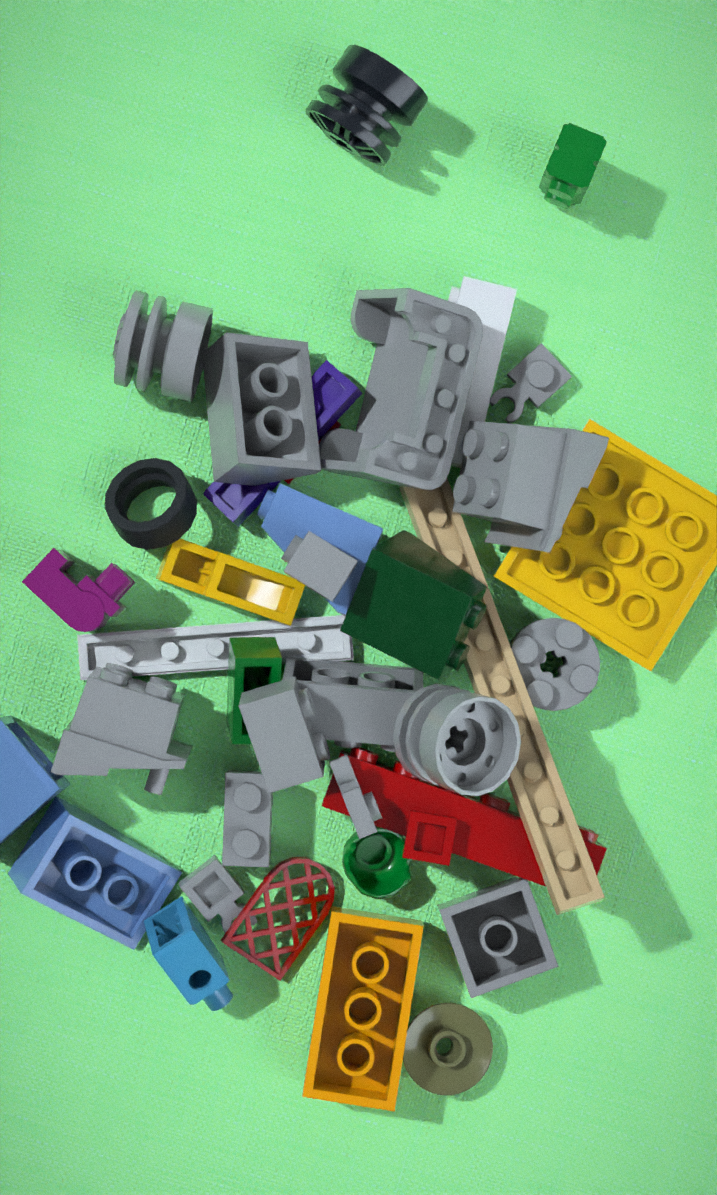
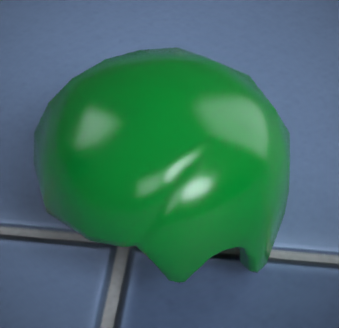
M376 826V833L359 839L355 831L346 841L343 849L342 865L345 875L361 894L381 899L395 896L408 884L411 879L410 859L402 858L405 843L403 835Z

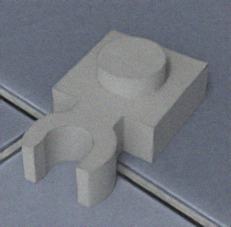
M541 343L507 374L515 385L512 388L497 390L492 395L489 404L493 407L503 398L510 399L514 404V411L505 418V421L509 424L513 423L522 414L524 403L528 399L536 408H539L572 376Z
M348 755L329 761L359 839L376 833L377 828L374 821L381 819L382 816L372 791L363 795Z
M215 854L179 882L182 891L208 922L217 914L221 916L224 933L227 932L232 920L239 915L246 905L235 901L244 894V891L225 866H222L221 861ZM250 916L251 925L254 926L257 923L256 916Z

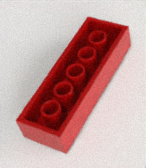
M361 747L351 748L350 753L343 750L340 751L339 757L348 755L363 795L371 791L374 795L382 816L381 819L374 821L375 826L406 836L410 810L457 818L452 848L453 854L546 887L520 814L509 810L511 803L508 800L490 793L481 795L480 799L458 794L440 785H434L416 778L403 768L400 761L396 760L393 768L377 763L378 754ZM332 773L322 801V807L350 816L338 783ZM578 825L596 875H598L607 848L597 841L599 834Z

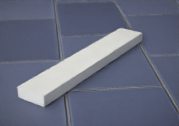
M344 615L293 619L291 626L275 620L77 635L80 680H87L88 676L97 667L105 668L107 663L117 664L133 670L132 676L228 669L229 637H275L282 656V665L286 664L287 657L331 661L354 660L353 643L351 636L340 631L345 619Z

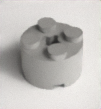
M561 618L537 620L521 628L512 638L510 646L534 707L550 711L571 708L583 701L596 686L600 672L599 652L592 637L575 622ZM551 651L553 657H561L563 665L557 668L558 675L553 677L551 672H542L540 664L546 661L545 653Z

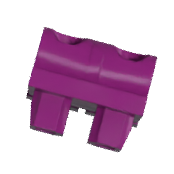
M53 548L26 576L22 583L66 624L81 632L99 630L106 625L110 617H117L126 608L119 600L136 582L117 564L111 563L97 579L86 575L78 582L67 572L75 561L62 549Z

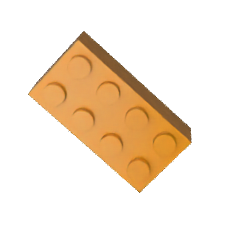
M332 906L302 1097L395 1112L424 927L422 920Z

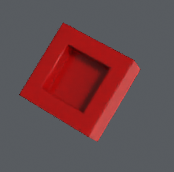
M410 810L402 858L449 866L457 818Z

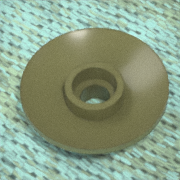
M457 1003L432 1005L417 1014L408 1025L403 1055L406 1071L417 1085L433 1094L456 1095L465 1092L475 1086L489 1068L493 1053L491 1033L484 1020L476 1012L464 1005ZM443 1038L450 1039V1049L446 1053H438L436 1049L438 1041Z

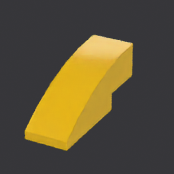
M181 538L167 546L156 576L158 580L289 626L293 622L305 585L292 577Z

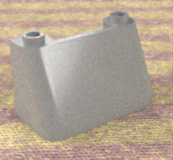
M411 288L356 290L351 311L352 328L358 337L377 345L356 431L335 428L328 431L321 438L319 443L321 470L415 489L433 490L440 487L446 481L450 471L482 340L483 326L481 319L475 311L468 307Z

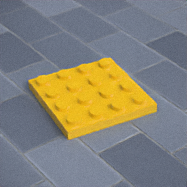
M589 419L582 431L609 437L608 445L588 488H580L563 524L560 539L555 541L550 553L511 547L494 577L561 618L575 622L589 635L647 670L652 671L717 566V495Z

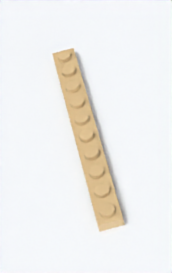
M448 478L440 487L433 490L400 486L399 489L417 538L487 586L481 601L487 604L484 616L475 630L470 628L464 642L470 646L464 665L474 692L499 700L510 708L518 722L521 738L518 761L507 782L557 915L600 902L605 896L460 513L452 512L454 497Z

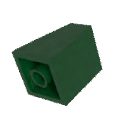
M402 530L372 548L340 631L440 680L451 670L458 671L464 663L470 648L469 645L464 643L470 628L473 630L477 628L486 611L487 604L481 601L487 586L412 533Z

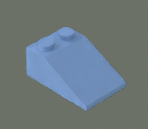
M55 796L8 872V875L21 894L133 950L146 932L144 920L159 911L182 874L180 869L97 817Z

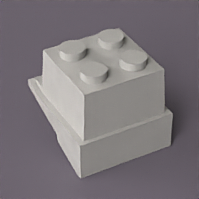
M470 421L468 431L462 441L463 459L459 477L455 481L453 488L454 505L452 512L492 522L484 542L550 553L555 541H558L562 535L563 524L580 488H588L607 448L609 437L569 428Z
M107 663L105 668L97 667L88 676L74 718L63 731L51 773L57 775L107 776L110 768L150 769L144 790L162 795L169 770L184 769L193 746L173 740L185 694L176 691L177 684L162 678L151 677L149 682L132 678L133 670L124 666Z

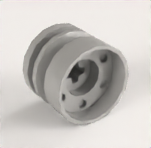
M136 290L131 297L125 314L121 317L113 351L115 363L114 384L127 387L136 368L138 369L136 388L145 392L152 380L153 374L158 373L161 374L160 387L162 396L192 403L203 371L202 353L208 349L213 322V309L183 301L176 312L174 320L166 319L167 300L163 296H158L150 315H148L149 295L146 292Z
M433 684L421 688L408 698L396 717L393 733L396 756L407 772L420 780L440 785L447 790L461 795L480 796L492 792L505 782L518 761L521 745L519 725L509 707L496 698L471 693L465 689L443 684Z

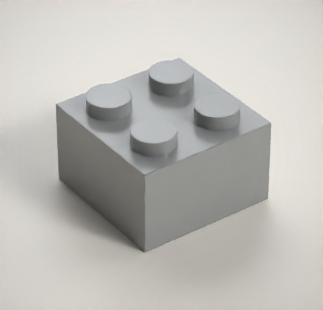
M516 876L437 905L471 998L559 967L528 880Z

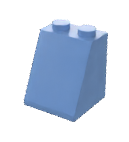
M280 483L276 493L268 490L257 514L260 519L264 520L261 527L283 552L286 551L295 535L304 539L307 532L310 531L358 561L333 603L326 599L337 613L346 616L373 547L378 545L383 528Z
M11 715L0 717V845L70 785V782L63 775L51 773L53 763Z

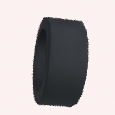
M151 458L138 460L130 464L112 479L105 493V510L114 528L124 541L132 547L150 550L164 548L172 544L190 529L197 514V498L180 468L170 461ZM160 486L170 487L175 490L176 495L171 506L162 515L142 522L128 519L127 511L132 501L140 493Z

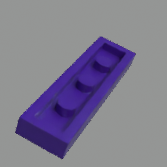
M328 360L311 376L318 441L362 395L360 389ZM281 481L256 486L213 482L203 492V495L239 527L260 505L267 491H273Z

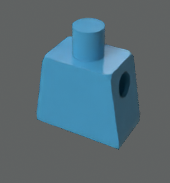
M181 896L144 920L152 955L190 1005H194L203 1000L210 1011H217L225 1007L233 998V994L226 985L230 979L223 958L184 898Z

